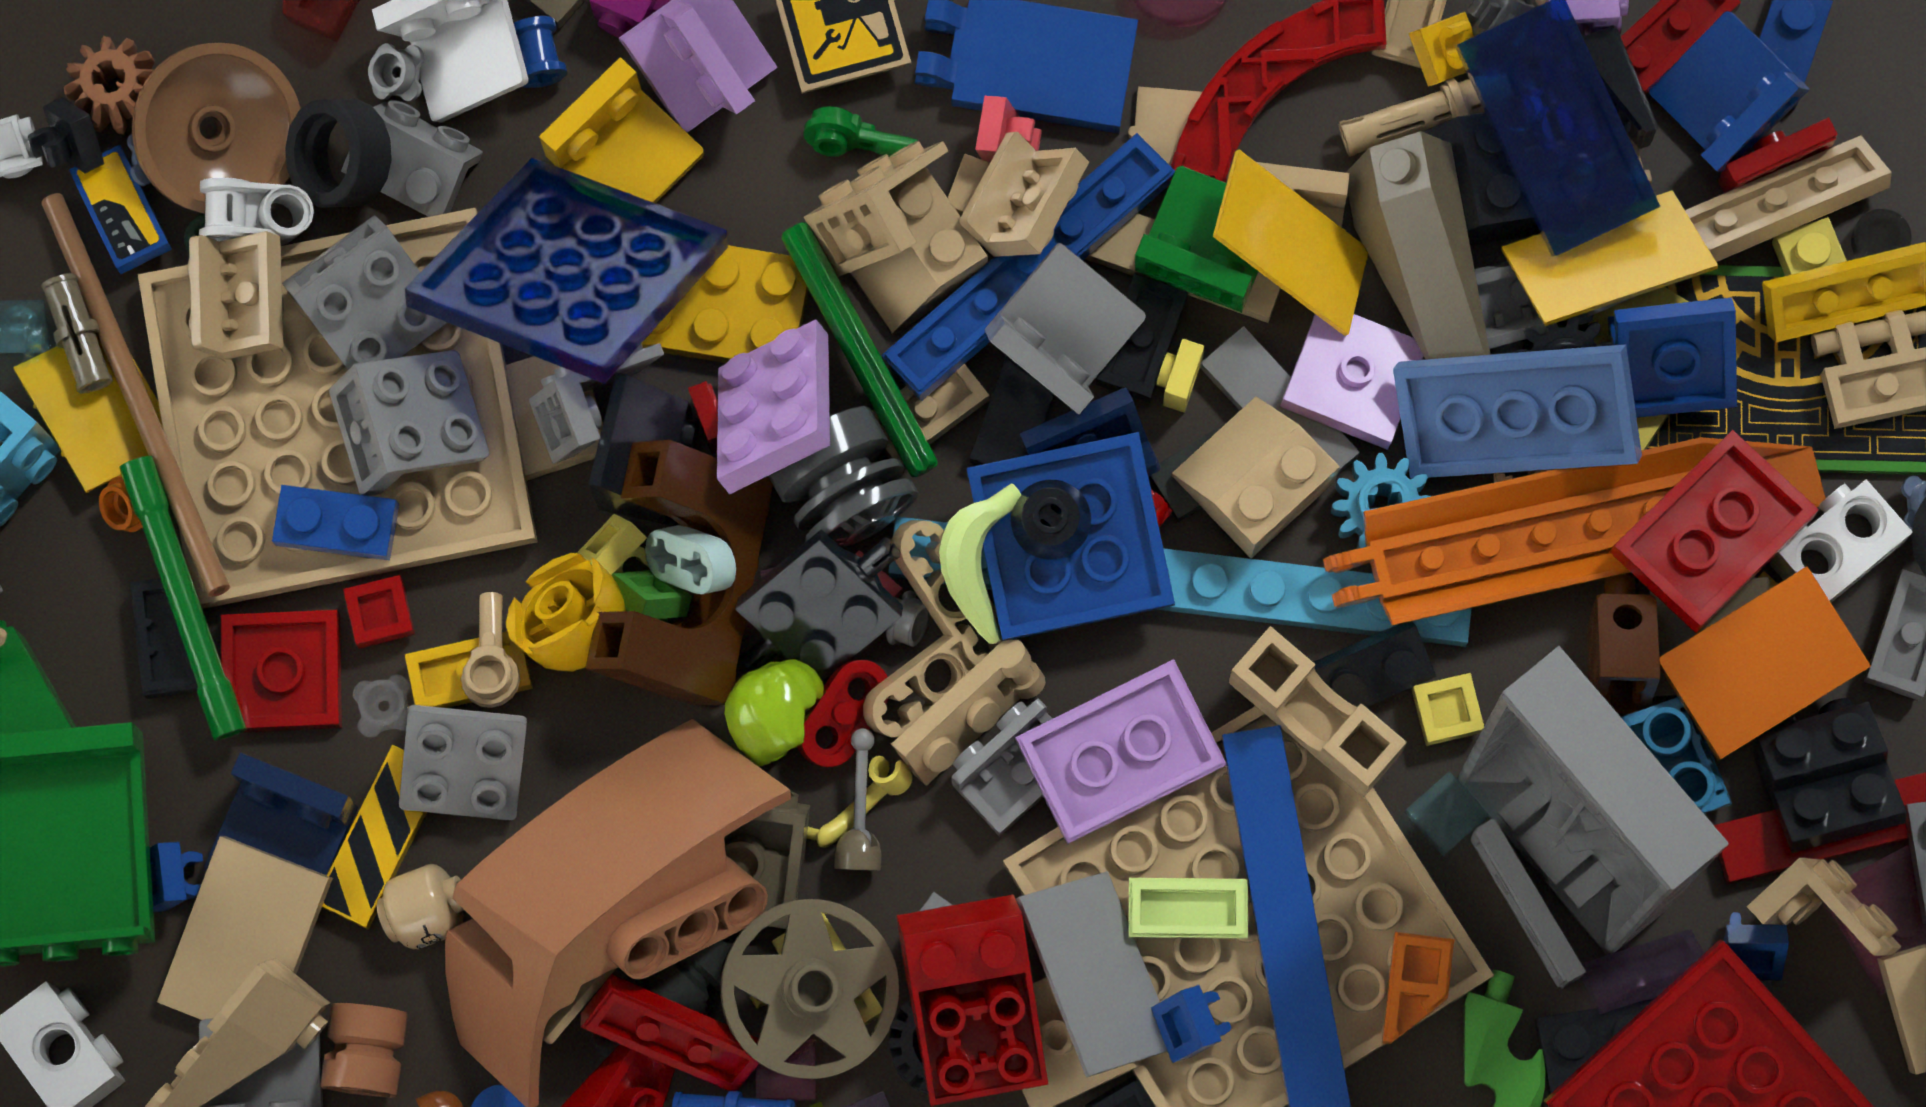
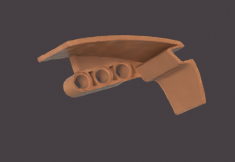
M691 719L658 736L603 769L527 823L459 881L453 893L452 899L473 918L448 930L445 939V974L453 1021L460 1045L525 1107L538 1106L541 1047L546 1024L553 1014L573 1004L581 985L617 967L632 979L649 977L743 930L753 919L763 913L768 898L766 888L726 855L724 837L763 813L791 800L790 789L694 719Z

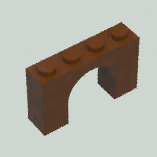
M672 440L632 442L621 499L664 514L681 526L696 529L725 541L731 548L735 558V580L732 586L725 590L707 594H695L689 606L687 617H681L673 624L636 611L597 612L599 617L593 630L586 670L690 705H725L727 697L735 684L736 667L743 632L747 625V619L736 610L738 597L753 586L754 577L758 570V557L765 522L770 510L769 502L773 484L768 477H764L729 494L717 480L716 457Z

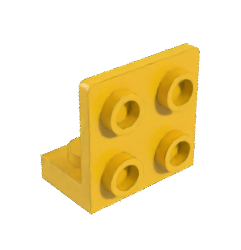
M621 57L539 136L545 156L623 230H629L704 156L703 147L641 90L637 72Z

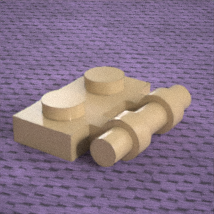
M1902 310L1885 313V316H1882V320L1858 325L1849 322L1836 325V328L1829 331L1811 334V344L1815 356L1836 352L1842 364L1824 368L1820 374L1834 429L1926 410V347L1914 349L1911 338L1912 336L1926 334V311L1905 315ZM1887 342L1891 348L1892 354L1864 360L1860 347Z

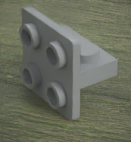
M411 705L408 708L399 807L410 811L514 820L517 816L527 727L526 717Z

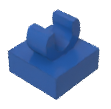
M180 842L157 843L150 847L153 912L167 911L185 900L197 897L201 884L192 885L186 882L183 868L201 863L203 861L201 853L188 851L181 854Z
M1733 912L1729 925H1726L1724 942L1759 980H1782L1789 946L1787 926L1762 923L1761 925H1742L1740 912Z
M1200 985L1181 990L1151 1007L1172 1063L1191 1058L1222 1041L1220 1037L1231 1030L1230 1022L1215 1025L1209 1010V1005L1220 1000L1217 992L1209 991L1203 994Z

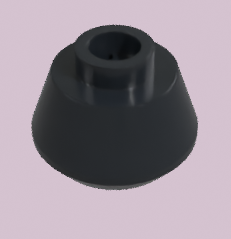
M1042 480L1028 486L1021 492V497L1011 512V527L1016 541L1026 552L1040 559L1057 560L1073 554L1083 545L1091 527V512L1086 499L1074 486L1060 480ZM1055 506L1059 508L1061 513H1056L1054 510L1051 509V507ZM1044 520L1050 527L1043 525L1040 521Z

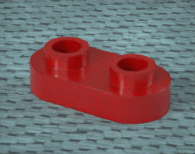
M851 660L832 673L824 685L823 696L821 699L817 698L812 708H809L804 715V743L797 746V748L808 762L817 766L834 767L846 762L856 751L851 744L852 734L861 728L870 730L863 716V704L866 696L875 686L888 677L879 665L868 660ZM854 678H859L865 685V693L859 700H854L848 693L849 683ZM886 698V700L884 701L885 704H887L889 698ZM823 726L828 727L833 734V740L826 748H821L815 738L818 729Z

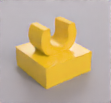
M1466 12L1408 33L1428 87L1485 65Z

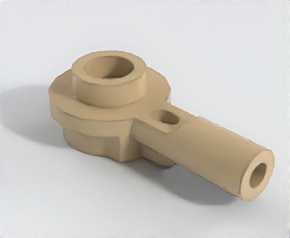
M486 592L480 595L479 647L471 651V658L464 666L461 676L463 690L470 701L481 707L489 708L501 706L512 699L520 683V674L516 663L502 648L503 596L496 592Z

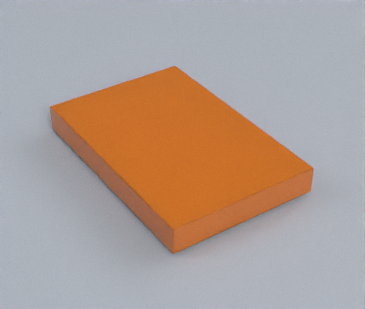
M1808 566L1659 657L1660 670L1717 760L1729 755L1871 667Z

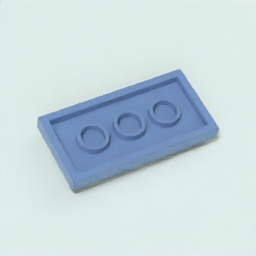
M1626 344L1400 361L1393 368L1406 456L1409 459L1410 479L1420 474H1426L1430 478L1637 464L1642 457Z

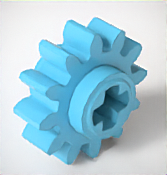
M1378 453L1373 470L1368 471L1362 462L1354 461L1352 475L1356 481L1352 482L1349 479L1339 478L1335 486L1336 491L1341 496L1347 497V500H1338L1331 506L1332 515L1337 517L1346 516L1348 518L1341 525L1339 537L1347 538L1357 533L1360 536L1357 549L1366 547L1363 512L1372 510L1369 507L1374 505L1376 496L1388 497V505L1431 497L1428 495L1419 496L1418 494L1426 484L1427 475L1420 474L1409 479L1406 476L1409 459H1401L1397 463L1396 469L1393 470L1387 468V460L1383 453Z

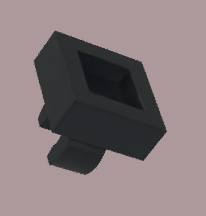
M63 97L43 106L49 127L38 129L28 136L34 157L39 158L45 155L49 167L59 166L68 162L84 173L105 164L91 117L88 113Z

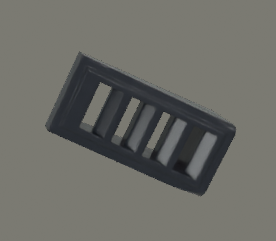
M1612 25L1572 41L1568 53L1571 64L1637 147L1643 149L1650 146L1658 125L1618 29Z

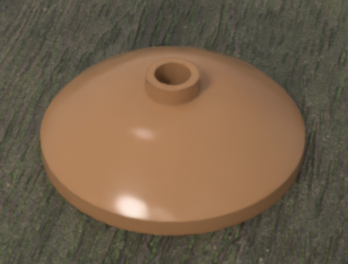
M197 44L168 57L156 67L145 81L139 92L133 112L132 137L134 149L145 175L162 195L183 208L205 214V194L200 192V181L204 179L236 178L254 183L284 185L289 178L285 151L288 131L301 108L288 79L274 63L263 55L236 44ZM210 117L216 123V132L211 138L206 139L200 132V124L205 118Z

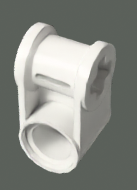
M209 178L200 181V192L205 194V227L199 229V235L217 241H224L268 231L279 235L281 245H285L305 231L312 222L314 214L312 201L308 194L299 187L254 183L236 178ZM271 204H282L289 209L293 217L291 228L281 227L275 223L271 217Z

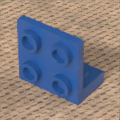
M1726 11L1649 90V93L1705 149L1701 156L1716 171L1723 172L1728 163L1745 156L1752 149V146L1762 139L1810 88L1733 12Z

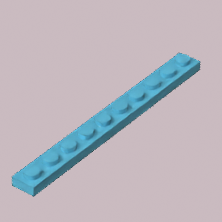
M896 516L894 532L903 523H906L910 520L923 519ZM931 521L938 524L943 530H945L948 522ZM914 534L912 538L915 542V547L909 552L911 557H924L934 571L940 569L941 564L933 563L925 550L927 544L931 542L930 537ZM982 547L981 568L986 589L992 590ZM1164 549L1175 606L1156 610L1371 636L1396 626L1391 625L1379 598L1361 604L1339 608L1334 607L1331 594L1338 592L1339 589L1344 587L1374 583L1373 573L1356 571L1329 573L1323 567ZM895 560L889 564L888 574L890 578L906 579ZM931 573L925 574L923 576L924 579L926 580L931 575ZM1471 608L1413 622L1418 629L1422 642L1466 647L1469 637Z

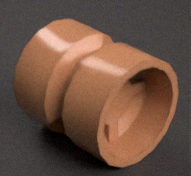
M353 1003L331 1004L327 1037L335 1043V1050L324 1054L320 1087L330 1091L355 1095L397 1097L402 1064L393 1055L394 1051L404 1047L408 1013L373 1005Z

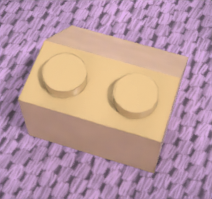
M926 167L889 190L895 204L904 213L907 225L917 242L899 254L850 272L893 336L934 310L988 263L987 254L978 241L961 225L960 215Z
M1256 396L1172 472L1171 476L1252 559L1336 481L1340 466L1298 423Z

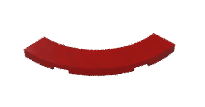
M1322 0L1312 4L1310 8L1299 11L1280 22L1277 21L1246 42L1224 63L1207 84L1192 108L1174 153L1171 167L1176 171L1177 167L1184 166L1227 183L1235 151L1238 150L1241 141L1254 120L1284 88L1315 68L1341 57L1366 51L1386 49L1384 0Z

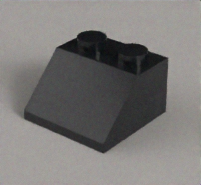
M1515 107L1458 116L1423 131L1451 143L1470 245L1530 236L1537 215Z
M615 374L600 435L601 439H599L588 484L599 510L666 525L668 516L621 499L632 442L672 440L695 449L699 433V421L692 420L693 414L689 401L629 375Z

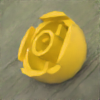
M569 553L552 559L533 572L525 581L532 589L525 595L522 603L515 597L513 598L508 608L506 628L509 638L526 655L546 669L573 672L586 667L593 630L599 617L597 612L626 611L624 599L612 575L596 559L592 557V560H586L580 553Z

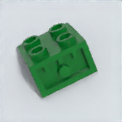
M1179 166L1176 168L1149 235L1144 234L1135 254V271L1242 313L1259 271L1213 237L1227 183L1187 167Z

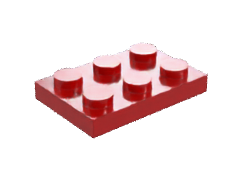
M1732 430L1613 546L1610 553L1697 633L1815 517L1819 509Z

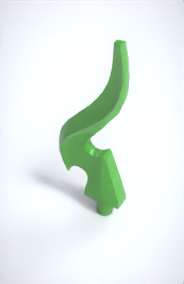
M1492 970L1494 976L1489 979L1484 996L1468 992L1463 1004L1464 1084L1467 1088L1476 1085L1489 1087L1495 1096L1493 1107H1540L1545 1090L1543 1049H1539L1533 1058L1529 1060H1519L1509 1052L1508 1040L1521 1017L1523 1009L1507 1004L1515 976L1499 970Z

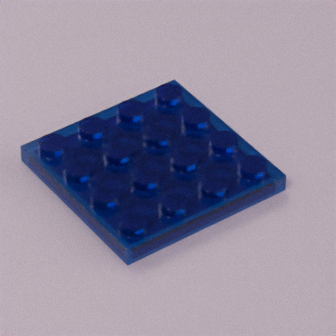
M532 157L405 288L406 306L605 384L728 248L727 230Z

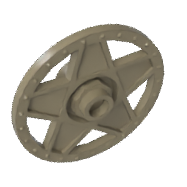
M820 899L794 900L782 903L763 912L753 919L736 937L726 956L722 969L720 986L721 1004L726 1022L734 1038L743 1050L759 1064L778 1074L801 1079L826 1078L838 1075L859 1065L882 1043L890 1030L897 1011L899 999L898 972L892 952L885 939L862 915L846 906ZM822 913L829 914L851 924L868 939L872 946L834 951ZM789 915L781 955H742L745 948L763 928L781 917ZM884 977L883 1009L873 1032L869 1035L854 999ZM734 987L768 1005L757 1044L751 1038L739 1018ZM813 1034L844 1056V1058L838 1061L817 1066L796 1065L784 1062Z

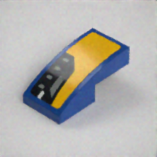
M118 145L102 153L105 164L87 173L82 172L76 167L69 169L121 275L172 250L141 185L137 184L131 176L130 170L132 166L121 145Z

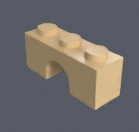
M1270 626L1231 670L1229 684L1277 725H1281L1285 732L1364 798L1400 757L1407 742L1362 703L1356 707L1334 692L1315 671L1316 664Z

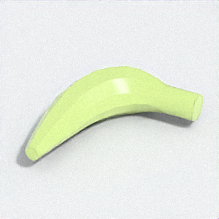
M1009 484L987 500L976 502L960 509L948 521L939 547L941 572L950 595L964 616L989 644L999 642L1002 637L983 579L981 551L985 537L991 527L1010 513L1021 497L1020 491L1014 484Z

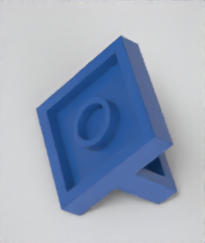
M1732 297L1614 310V316L1608 317L1609 341L1614 345L1626 344L1637 418L1737 407L1736 310Z

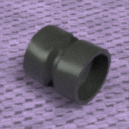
M721 940L649 977L638 979V981L651 992L707 1015L715 1006L713 993L716 990L720 991L722 969L730 947Z

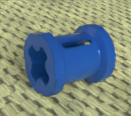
M535 16L514 22L529 78L528 83L522 87H544L557 83L567 76L566 65L558 59L552 35L557 30L554 18L550 16Z

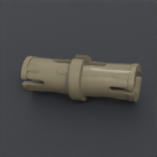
M66 273L46 280L41 284V288L45 293L57 330L53 333L56 345L65 350L76 382L77 392L81 394L90 393L107 387L113 382V379L108 372L97 340V333L100 331L97 320L90 319L77 283V276L74 273Z

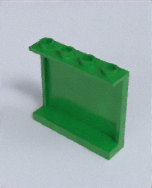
M128 722L1 734L0 967L18 965L20 963L19 955L42 953L43 961H69L79 958V949L102 947V955L105 956L131 955L139 952L138 944L155 942L143 732L134 723Z

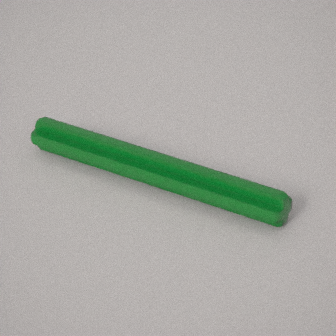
M801 222L788 228L782 233V241L908 473L915 478L930 472L938 465V460L812 229L806 222Z

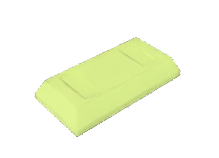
M1129 878V938L1248 939V879Z

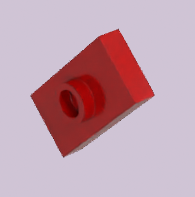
M1829 117L1789 136H1786L1783 131L1774 132L1756 142L1752 146L1754 152L1728 163L1718 182L1724 193L1832 148L1838 133Z

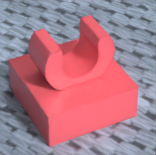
M984 96L975 150L983 161L991 162L1006 133L1018 132L1036 151H1039L1042 131L1041 129L1034 128V119L1020 117L1007 97Z

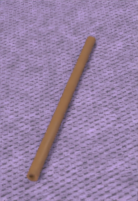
M60 193L51 194L45 197L41 204L69 270L77 276V283L90 319L97 320L100 329L97 333L147 453L154 459L167 500L209 597L222 595L230 589V585L65 199Z

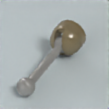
M861 728L856 730L851 736V744L856 749L853 829L844 833L837 842L834 869L881 871L882 852L880 843L874 834L865 829L868 750L874 744V736L868 729Z

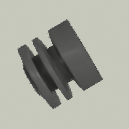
M865 406L856 407L830 416V446L768 476L783 502L793 503L811 498L794 517V523L798 529L804 531L811 529L806 535L805 542L822 529L841 548L856 544L884 529L896 516L907 510L917 499L919 492L912 480L907 478L899 479L904 471V466L900 460L892 458L872 463L887 448L889 440L870 408Z

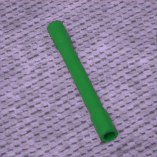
M152 456L133 459L122 464L119 469L134 513L141 521L197 683V695L213 741L238 735L246 731L247 727L232 684L225 676L169 515V503Z

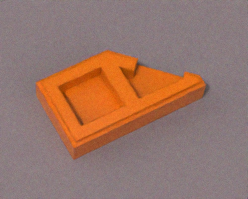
M1401 932L1394 933L1382 1035L1383 1044H1392L1447 1001L1455 939Z

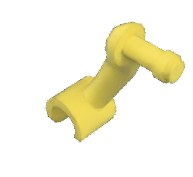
M883 756L872 758L868 772L874 782L867 788L866 814L886 794L899 795L909 789L912 783V774L909 767L902 760L896 762L893 773L887 777L889 773L888 761ZM854 801L836 818L823 825L820 829L808 826L807 839L816 840L821 848L830 846L838 841L844 833L853 828Z

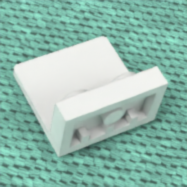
M391 0L372 9L377 31L400 36L404 41H408L411 45L422 49L424 62L420 66V80L432 121L442 123L528 83L529 78L508 0Z

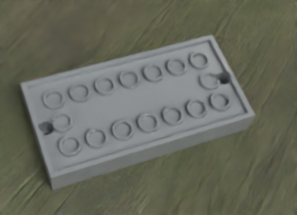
M1560 646L1556 647L1502 692L1458 775V781L1490 819L1495 818L1507 839L1607 956L1614 955L1661 916L1729 844Z

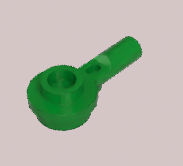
M825 106L814 110L811 119L805 123L803 131L804 139L813 146L816 152L832 157L841 156L855 148L891 156L900 149L918 141L915 138L876 131L875 125L862 122L860 115L852 114L846 109L834 106Z

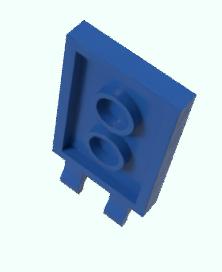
M928 0L925 14V31L937 34H952L954 39L950 59L937 53L919 51L915 70V84L952 89L951 106L982 111L984 96L1007 97L1020 117L1119 134L1138 19L1023 0H969L968 8L959 6L949 0Z

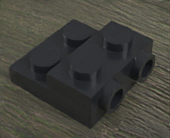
M1835 699L1823 705L1818 712L1819 715L1797 720L1795 715H1792L1755 738L1754 757L1791 853L1906 823L1907 811L1887 764L1888 749L1869 702L1853 705L1850 699Z

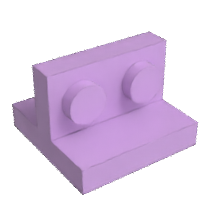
M671 0L619 37V40L673 120L687 133L722 107L735 114L744 110L755 102L748 89L778 68L733 0Z

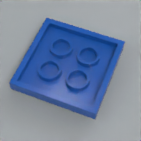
M1139 432L967 468L974 503L987 500L1009 484H1014L1021 493L1028 486L1036 482L1051 479L1066 482L1079 490L1086 499L1091 512V527L1083 545L1073 554L1057 560L1037 558L1026 552L1019 545L1011 527V512L991 527L985 537L983 550L1002 641L1175 606ZM1055 506L1051 507V509L1054 510L1056 513H1061L1059 508ZM1044 520L1040 521L1043 525L1050 527Z

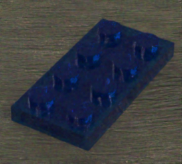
M1550 0L1455 45L1552 257L1560 255L1661 207L1566 0Z

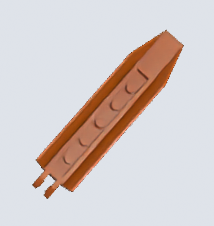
M1700 437L1641 450L1642 457L1637 464L1554 469L1364 511L1366 547L1330 555L1323 559L1325 571L1329 573H1341L1370 563L1375 582L1339 589L1338 592L1331 594L1334 607H1346L1379 598L1393 626L1631 573L1610 553L1613 546L1723 439ZM1745 441L1816 507L1826 499L1811 446Z

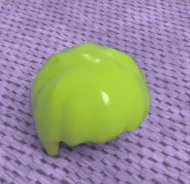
M796 659L769 662L761 668L743 675L729 693L725 702L724 712L729 733L737 747L758 767L777 761L785 756L790 749L804 743L805 710L812 708L816 699H821L824 693V685L817 672L809 665Z

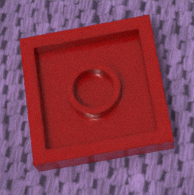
M338 610L221 615V664L225 676L232 684L247 730L244 732L342 728L341 625Z

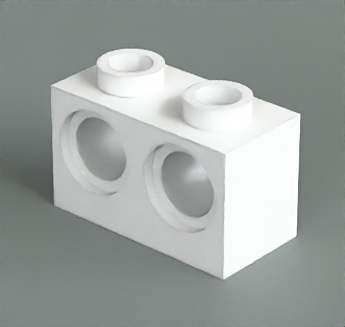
M1867 479L1852 491L1844 483L1819 504L1818 507L1824 514L1809 527L1805 526L1774 556L1769 564L1785 580L1805 568L1801 561L1802 551H1819L1828 561V572L1812 574L1832 603L1898 549L1913 532ZM1848 514H1860L1867 518L1872 526V536L1861 538L1850 533L1845 524V516Z

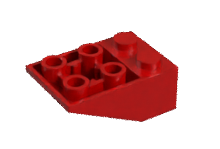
M1014 895L896 915L930 1105L935 1106L1049 1085L1023 916Z

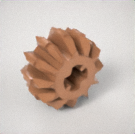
M103 35L100 43L101 51L94 53L89 46L82 45L80 52L85 59L84 64L67 63L68 67L66 70L74 81L64 86V93L69 100L76 101L74 103L75 106L90 115L95 131L101 133L111 122L115 131L118 134L124 135L127 128L126 120L133 117L139 92L147 78L154 71L152 67L155 60L149 51L137 53V46L131 39L126 38L116 49L111 38ZM120 78L123 84L118 81L116 82L119 89L107 93L104 87L111 89L109 81Z

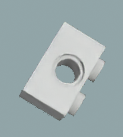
M45 981L0 1015V1042L47 1107H93L126 1082L116 1069L124 1061L104 1034L95 1039L84 1025L82 1020L89 1016V1012L77 995L69 987L60 992L57 987ZM61 1035H71L75 1042L73 1056L63 1064L54 1065L49 1057V1049L52 1042Z

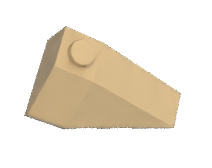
M277 958L257 964L207 1025L213 1031L209 1038L204 1036L183 1056L174 1071L177 1075L175 1080L171 1084L165 1083L145 1107H202L291 1051L296 1044L307 1049L328 1023L321 1014L329 1006L330 1002Z

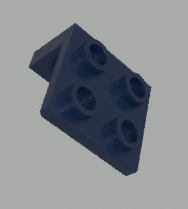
M239 753L231 775L240 785L205 862V871L208 869L219 837L226 836L327 875L343 844L358 806L345 794Z

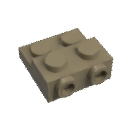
M790 791L791 800L763 813L724 837L726 855L766 888L768 898L763 912L798 898L811 805L798 803L799 795ZM789 915L781 917L768 926L786 929Z

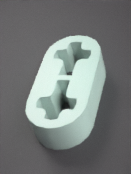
M676 525L654 530L646 540L645 553L648 566L653 575L663 582L695 594H707L725 590L732 586L735 580L736 563L734 555L728 544L718 537L690 527Z

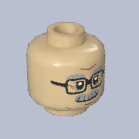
M427 864L386 882L383 897L377 901V913L387 937L395 943L400 941L405 947L412 950H418L445 940L447 931L462 924L464 920V909L452 899L456 884L461 879L458 876L450 877L438 865Z

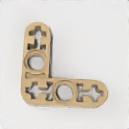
M910 520L901 524L894 532L891 545L894 543L900 552V557L895 560L896 564L938 625L943 636L875 686L866 696L863 704L864 719L874 732L884 736L899 737L989 654L973 650L972 647L977 644L978 637L970 625L959 624L958 627L955 626L956 622L966 619L961 610L957 608L953 611H948L941 605L938 591L941 584L945 581L941 568L934 571L924 557H911L909 553L915 547V542L912 538L914 534L924 537L929 536L931 542L925 547L926 553L933 563L940 564L939 547L944 530L938 524L931 521ZM931 573V575L925 580L923 576L925 574ZM990 600L993 613L1000 631L996 607ZM1001 638V640H1000L999 642H997V643H994V644H989V643H988V646H989V648L991 649V651H992L998 644H1000L1001 642H1003V641H1002V638ZM942 659L950 667L951 680L944 690L932 692L925 683L924 674L931 662ZM908 680L912 689L905 685ZM915 692L925 701L924 705H921L920 701L910 699L897 710L901 718L898 723L883 720L881 717L887 711V706L884 703L886 698L901 701Z

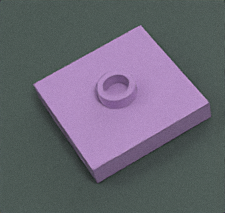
M1315 314L1280 407L1387 450L1400 421L1393 368L1400 361L1422 360L1423 354L1413 337L1358 315H1353L1349 335L1344 336Z

